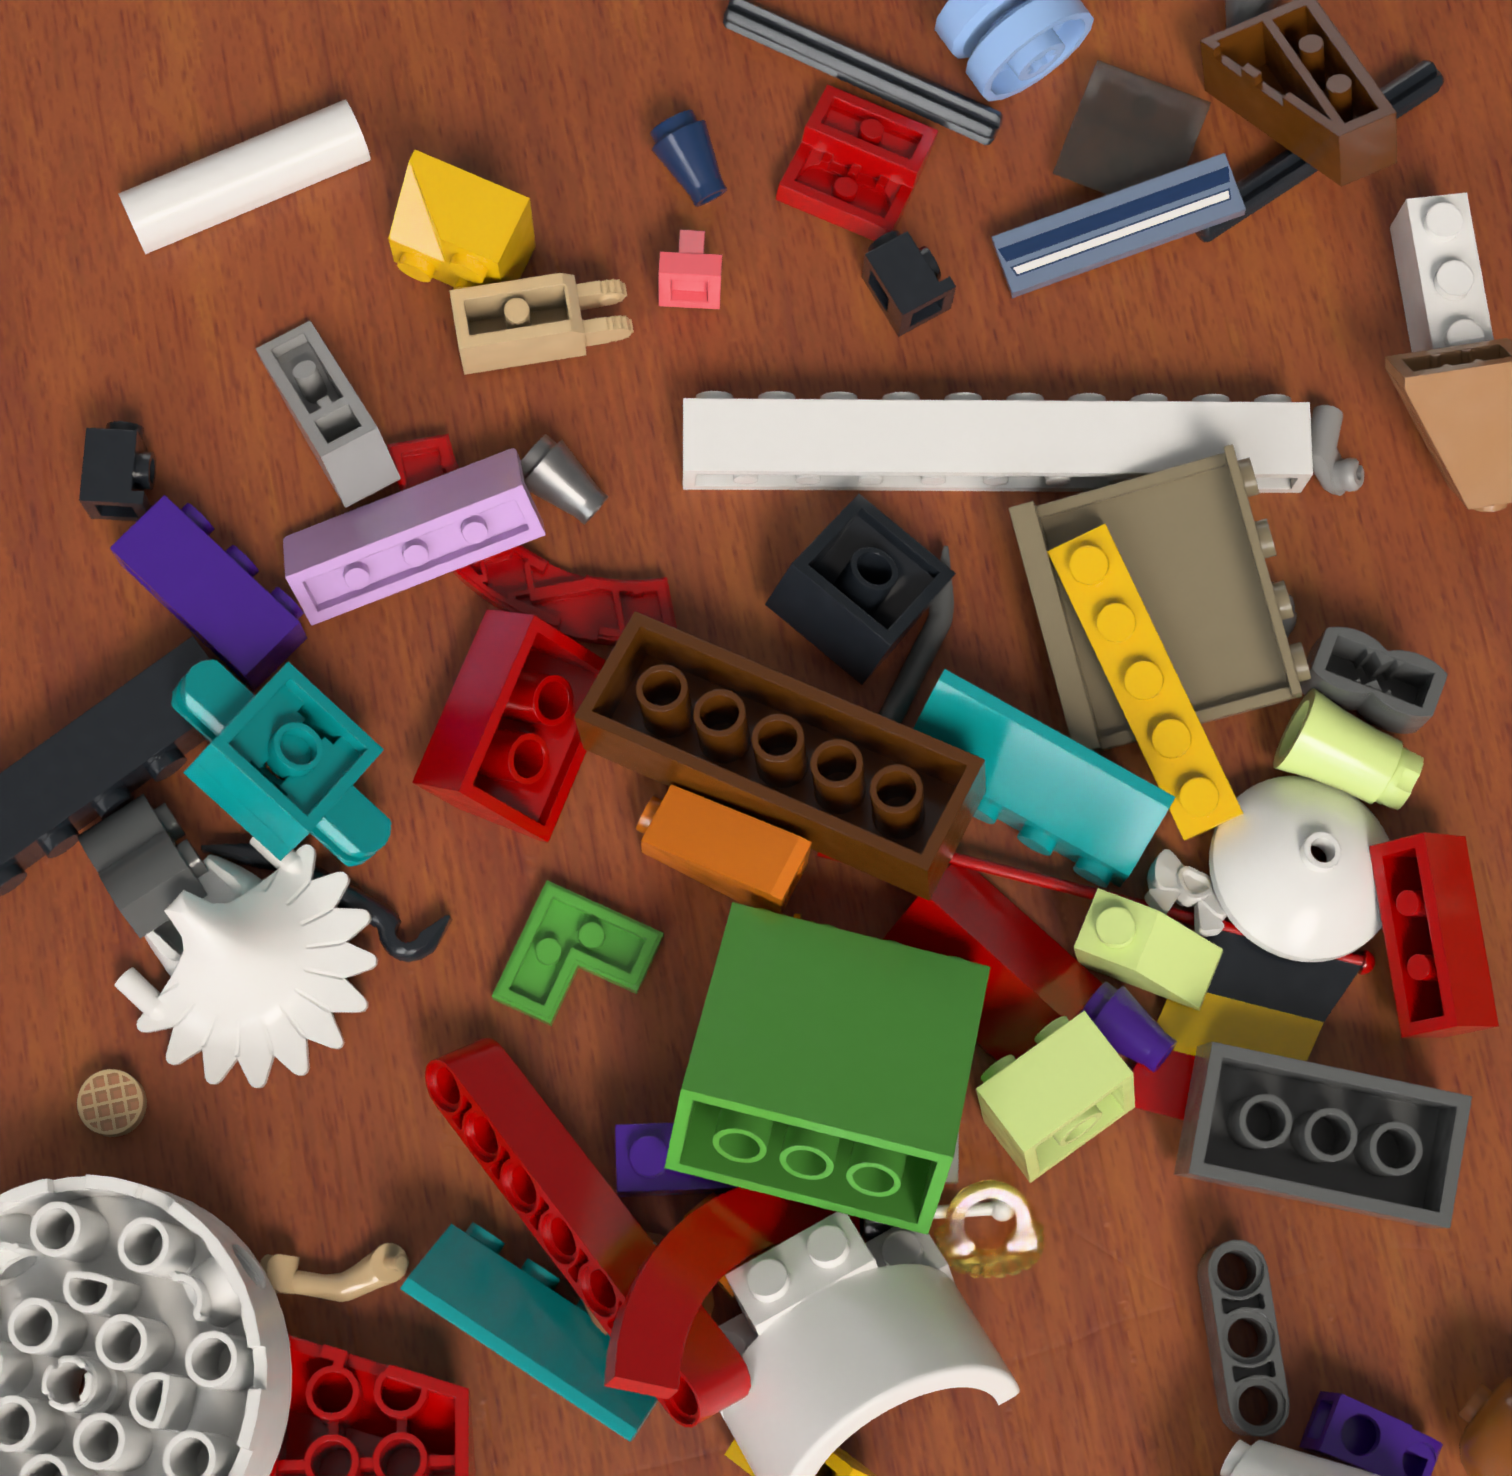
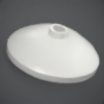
M1282 776L1268 779L1252 786L1238 796L1237 800L1244 814L1215 827L1209 850V868L1212 885L1223 911L1234 926L1247 939L1267 952L1300 962H1324L1341 958L1359 949L1374 937L1382 927V920L1369 846L1390 841L1374 814L1355 796L1304 776ZM1311 846H1316L1323 850L1327 858L1325 863L1313 857Z

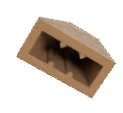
M1509 338L1385 356V369L1448 487L1468 510L1495 512L1506 508L1508 503H1512V341Z

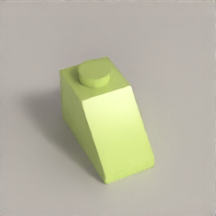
M1099 888L1096 891L1074 945L1077 961L1085 968L1198 1011L1201 1009L1223 953L1222 948L1164 913Z

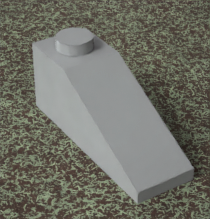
M311 321L256 348L267 372L345 508L401 479L377 425Z

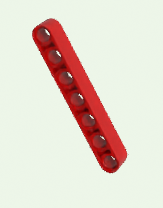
M482 1038L431 1060L426 1066L425 1083L429 1096L435 1106L611 1337L615 1317L638 1274L636 1272L656 1245L497 1041L491 1038ZM702 1305L694 1317L685 1342L679 1390L669 1399L656 1397L676 1423L690 1428L742 1400L749 1394L751 1388L750 1374L745 1361Z

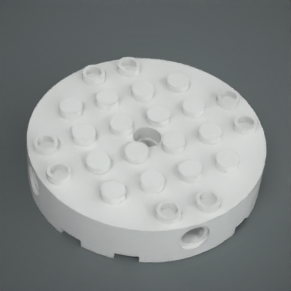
M85 1174L83 1177H67L56 1180L46 1178L15 1187L0 1194V1476H270L280 1452L289 1416L292 1392L290 1341L284 1315L275 1290L251 1250L232 1229L213 1214L189 1200L166 1191L109 1176ZM84 1374L85 1387L79 1396V1388L82 1382V1375Z

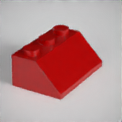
M487 609L412 783L460 810L533 839L549 843L587 752L583 748L574 716L606 660L535 615Z

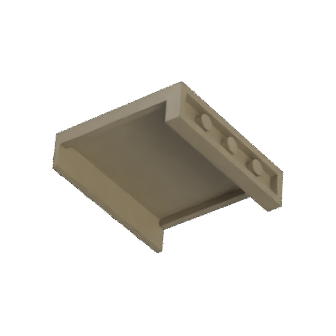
M1233 444L1224 446V453L1042 505L1036 506L1031 501L1009 508L1070 737L1095 753L1134 743L1137 740L1048 551L1103 524L1107 525L1201 724L1302 697V690L1299 682L1311 679L1302 643L1298 642L1289 645L1282 620L1294 617L1285 582L1281 580L1272 583L1266 565V558L1277 556L1267 518L1254 522L1248 497L1260 494L1250 457L1237 461Z

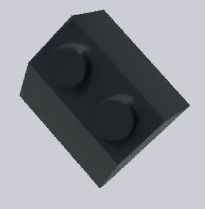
M858 494L791 563L765 605L863 685L897 647L956 573L868 500Z

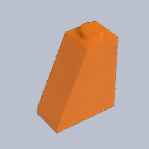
M672 784L663 800L652 796L636 827L637 831L644 834L641 839L643 854L743 905L765 908L778 914H783L807 867L812 842L801 836Z

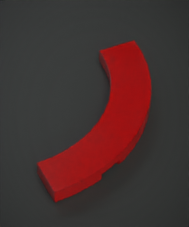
M449 434L387 444L388 451L401 477L400 480L396 481L400 491L459 469L454 457ZM522 545L452 571L467 587L501 611L535 615L573 640L615 646L635 611L677 629L667 577L646 580H617L590 575L585 577L550 565L549 561L527 550Z
M738 1187L711 1199L691 1212L655 1246L636 1273L638 1274L631 1284L626 1299L619 1307L614 1320L607 1350L604 1386L664 1399L672 1397L679 1390L681 1362L692 1322L704 1299L716 1283L747 1259L772 1249L834 1214L836 1211ZM848 1215L860 1234V1218Z

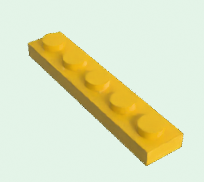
M1103 524L1049 550L1048 554L1158 787L1175 796L1169 810L1184 841L1244 814L1107 525Z

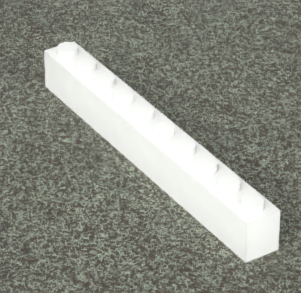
M705 391L697 394L696 398H683V490L1088 492L1224 453V446L1231 444L1234 446L1237 461L1250 457L1259 493H1301L1313 475L1310 402H1291L1289 396L1281 394L1260 396L1254 402H1230L1228 396L1221 394L1200 395L1193 398L1192 401H1168L1166 396L1153 393L1134 396L1130 401H1106L1105 396L1096 393L1073 395L1068 401H1044V397L1036 393H1017L1008 396L1006 400H982L980 395L969 392L953 393L947 395L944 400H920L917 394L910 392L889 393L884 395L882 400L858 399L857 395L849 392H829L823 394L820 399H795V395L783 391L765 392L760 394L758 399H733L732 394L723 391Z

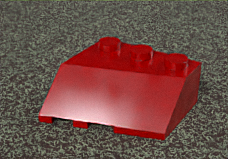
M288 1333L292 1362L291 1402L282 1445L270 1476H475L476 1468L469 1388L391 1364H382L326 1344L320 1345L294 1337Z

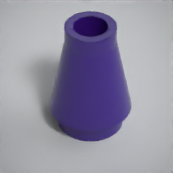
M1106 981L1098 988L1081 1011V1013L1083 1011L1087 1013L1117 1053L1143 1064L1152 1072H1156L1177 1043L1174 1038L1159 1026L1124 986L1116 989Z

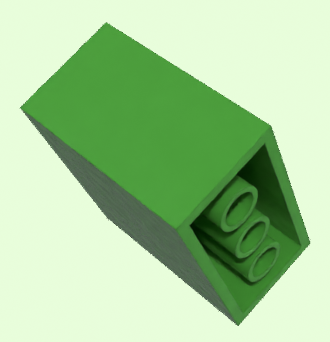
M732 902L681 1087L664 1168L928 1235L954 1158L990 966L966 961L956 956H946L902 945L893 940H882L838 929L829 924H818L774 913L765 908H754Z

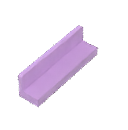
M511 448L286 536L283 539L285 578L312 626L545 536L546 533L543 520L524 482L521 460L516 449Z

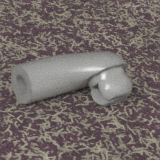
M1320 405L1313 409L1311 417L1313 472L1322 488L1333 495L1341 496L1345 491H1357L1364 482L1363 466L1359 465V461L1356 458L1343 459L1337 449L1344 416L1343 412L1334 406Z

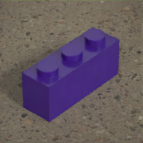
M164 495L110 549L120 565L244 683L255 691L307 639L304 629L298 621L304 612L279 587H276L271 593L265 590L253 578L259 572L258 568L236 546L232 544L224 551L209 537L215 530L214 527L194 506L187 503L179 509Z

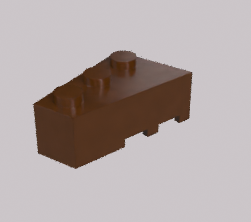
M1293 0L1200 40L1205 91L1342 187L1397 163L1396 111L1317 0Z

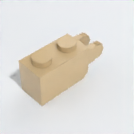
M555 273L449 290L464 375L585 356L586 346L605 344L611 341L617 342L618 340L629 338L631 333H634L632 319H629L626 315L582 320L580 310L610 306L623 302L622 300L627 297L625 283H622L620 279H606L604 281L598 280L576 284L574 275Z

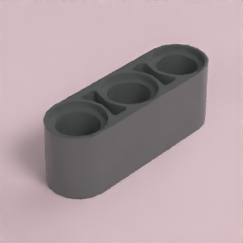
M1231 1240L1211 1247L1202 1255L1198 1264L1197 1275L1218 1411L1223 1423L1231 1431L1241 1436H1267L1276 1433L1285 1424L1289 1415V1396L1268 1266L1264 1255L1255 1245L1244 1240ZM1225 1253L1238 1256L1244 1262L1247 1269L1246 1281L1239 1290H1232L1224 1286L1219 1280L1217 1264ZM1236 1320H1244L1250 1323L1257 1334L1255 1351L1246 1358L1235 1354L1228 1342V1331ZM1251 1386L1261 1390L1268 1402L1267 1415L1257 1425L1246 1422L1238 1408L1242 1392Z

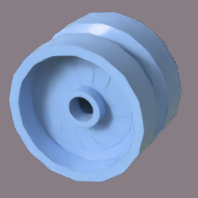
M948 0L936 19L935 31L956 58H969L966 74L986 100L996 101L1020 93L1043 79L1062 64L1081 45L1091 31L1094 17L1081 0Z

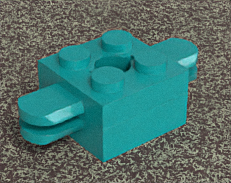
M213 659L201 661L192 666L178 682L172 693V707L211 742L183 773L278 860L281 861L309 833L349 867L362 865L386 845L391 835V820L353 786L384 749L290 662H287L256 696L217 660ZM267 762V765L270 767V769H271L276 775H278L279 777H281V778H283V779H286V780L278 779L277 777H275L274 775H272L271 772H270V771L268 770V768L266 767V764H265V763Z

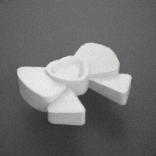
M1164 849L1159 853L1148 870L1147 882L1149 891L1144 897L1150 908L1156 909L1165 915L1175 901L1180 906L1194 907L1195 933L1202 937L1218 935L1224 928L1222 921L1227 915L1216 897L1211 878L1193 867L1184 866L1171 850Z

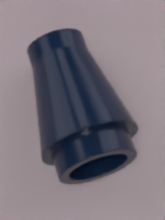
M693 110L678 113L652 129L650 135L655 142L652 151L689 194L695 207L705 205L727 191V187L720 174L706 121H698Z

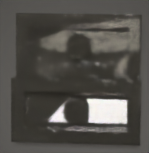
M1098 60L1068 132L1053 175L1109 195L1187 166L1211 102Z

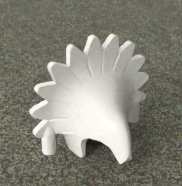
M252 837L249 843L277 870L266 879L261 880L253 873L226 859L208 855L203 862L209 872L198 878L208 895L200 898L183 890L164 910L170 920L144 936L171 977L163 991L160 993L134 967H131L121 975L115 983V987L143 1012L136 1024L139 1031L151 1033L173 1028L166 1053V1060L169 1064H182L202 1051L205 1079L209 1084L217 1085L222 1082L238 1061L249 1084L254 1088H262L267 1083L274 1057L298 1076H305L309 1072L308 1039L333 1049L343 1047L345 1043L333 1013H361L367 1010L369 1002L347 979L374 969L378 964V958L373 953L348 943L369 925L372 920L371 914L367 910L337 908L349 886V875L344 872H335L313 880L317 855L316 849L313 846L305 844L297 851L293 849L280 861L258 840Z

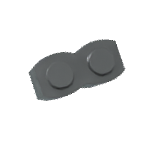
M1328 627L1311 647L1307 658L1311 679L1299 683L1304 695L1312 688H1315L1345 711L1357 710L1365 720L1380 729L1399 734L1416 733L1434 715L1448 674L1437 663L1423 655L1404 650L1387 651L1377 640L1366 633L1347 627Z
M144 794L77 836L114 903L140 939L170 920L164 910L183 890L200 898L206 897L208 894L198 878L209 872L188 839L179 844L176 843L177 840L186 834L166 803L164 802L154 809Z

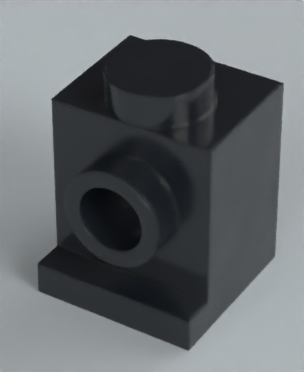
M898 230L888 232L876 239L868 247V253L864 256L861 277L898 337L951 309L956 285L950 276L940 282L938 281L941 278V272L933 254L926 246L918 248L908 231L900 234Z
M114 421L107 423L106 429L86 428L79 501L91 519L138 521L152 507L144 493V489L152 490L154 487L156 460L154 452H148L143 442L144 428L131 422Z

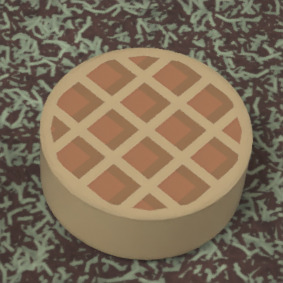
M116 1069L102 1070L90 1076L82 1085L77 1098V1109L83 1123L92 1131L107 1137H119L133 1131L141 1123L147 1108V1098L142 1085L128 1073Z

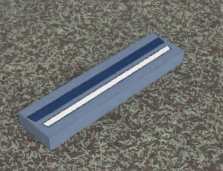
M1222 153L992 236V243L1011 296L1015 298L1245 215L1246 208L1226 154Z

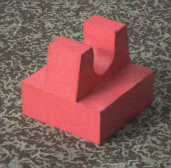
M680 230L679 253L660 252L659 306L720 309L722 255L704 254L705 231Z

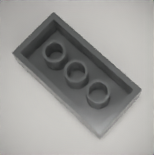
M1209 1042L1197 1046L1174 1175L1425 1228H1450L1472 1096L1222 1043Z

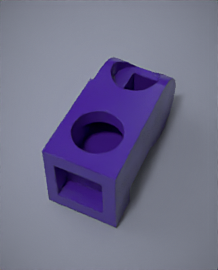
M1320 1391L1299 1445L1300 1448L1322 1457H1327L1347 1466L1381 1476H1431L1443 1446L1436 1439L1412 1429L1410 1424L1342 1393Z

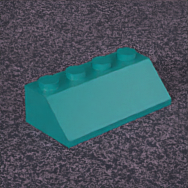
M946 669L941 674L913 728L985 759L986 792L973 817L988 824H994L997 819L1019 831L1017 839L1025 846L1046 856H1050L1054 850L1076 863L1073 870L1078 875L1101 887H1107L1109 882L1118 887L1123 885L1175 799V796Z
M474 1222L470 1224L466 1232L450 1224L407 1277L400 1289L617 1434L632 1442L658 1400L654 1396L604 1386L610 1336L608 1333L605 1335L593 1323L583 1300L580 1298L578 1303L574 1305L554 1292L560 1279L527 1258L520 1269L498 1255L505 1243Z

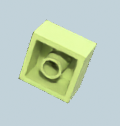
M1085 1011L1070 1021L1066 1016H1062L1049 1023L1035 1037L1036 1046L1018 1059H1015L1013 1055H1007L995 1062L981 1076L983 1084L976 1088L984 1123L1030 1183L1135 1108L1133 1072Z

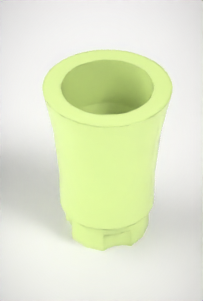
M1312 688L1296 708L1282 735L1274 757L1273 767L1337 788L1369 804L1377 802L1380 805L1383 804L1391 809L1399 810L1410 796L1420 776L1424 758L1403 747L1402 741L1355 717L1321 692Z

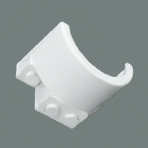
M835 1212L725 1275L743 1313L720 1325L719 1328L745 1361L750 1374L751 1388L745 1398L720 1413L755 1476H815L828 1457L847 1438L865 1424L893 1407L927 1393L957 1387L976 1388L992 1395L997 1404L1001 1405L1020 1392V1388L1012 1373L956 1287L949 1265L929 1233L926 1235L893 1227L865 1243L848 1214Z

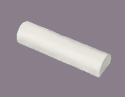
M345 99L118 194L145 254H148L371 160L358 122Z

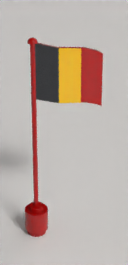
M817 852V857L840 862L822 853ZM958 852L954 853L949 864L1090 900L1094 899L1098 889ZM1107 891L1150 907L1145 900ZM1171 907L1166 914L1177 922L1194 926V912ZM1223 920L1224 928L1218 935L1205 937L1208 941L1222 948L1223 953L1200 1011L1166 998L1156 1022L1177 1043L1156 1072H1152L1136 1062L1131 1070L1134 1074L1135 1108L1184 1121L1197 1046L1209 1042H1217L1307 1061L1323 1023L1357 973L1359 975H1366L1374 969V955L1370 951L1364 950L1362 955L1350 953L1341 958L1324 962L1293 961L1260 948L1247 939L1232 922Z

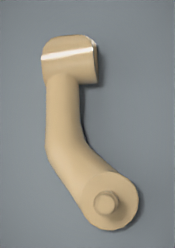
M393 1243L380 1245L357 1264L342 1273L320 1274L298 1270L300 1257L282 1254H267L260 1262L275 1293L299 1294L337 1302L353 1300L400 1280L406 1273L409 1265L405 1251L399 1245Z

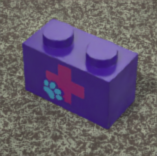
M674 1123L615 1125L618 1197L711 1194L713 1192L715 1194H723L738 1187L664 1168Z

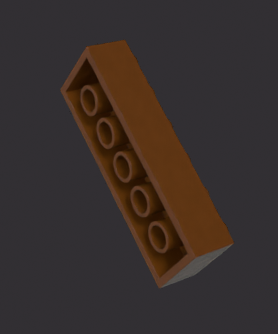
M636 611L633 613L574 716L585 750L669 787L672 784L801 836L812 842L811 849L929 901L986 792L985 759Z

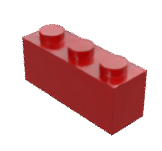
M1423 832L1369 846L1401 1038H1446L1499 1027L1466 836Z

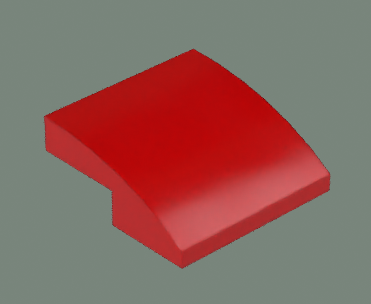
M827 84L805 125L802 142L779 183L775 200L875 241L882 235L896 229L927 162L939 130Z

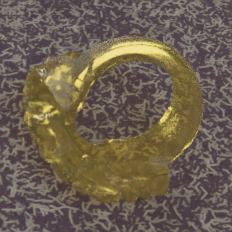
M997 1180L979 1181L962 1189L951 1201L947 1209L945 1223L934 1230V1236L938 1241L936 1246L949 1267H953V1270L965 1275L969 1273L973 1278L983 1276V1278L990 1279L991 1276L1004 1278L1007 1274L1010 1276L1017 1275L1022 1269L1027 1270L1039 1261L1045 1245L1043 1243L1045 1240V1235H1043L1044 1225L1032 1218L1031 1209L1024 1195L1012 1185ZM996 1198L1003 1200L1016 1213V1224L1012 1233L1008 1236L1006 1243L1002 1247L991 1250L975 1247L974 1242L964 1231V1219L967 1211L975 1203L983 1199Z

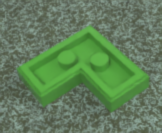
M547 880L493 992L492 999L552 1026L579 968L638 994L664 938V933Z

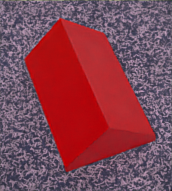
M951 864L945 870L930 901L918 896L882 939L893 940L902 945L946 956H956L966 961L990 966L976 1044L996 1062L1007 1055H1013L1015 1059H1018L1037 1045L1034 1040L1037 1034L1055 1019L1066 1016L1070 1021L1075 1018L1103 984L978 871Z

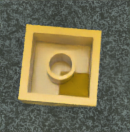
M414 150L408 163L388 237L393 259L397 263L398 268L406 275L418 281L430 282L434 278L453 286V290L520 279L536 247L530 198L418 150Z

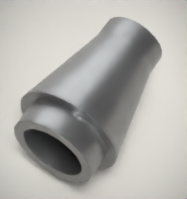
M545 434L521 460L524 482L529 492L571 514L584 525L609 497L599 489L563 440L556 443Z

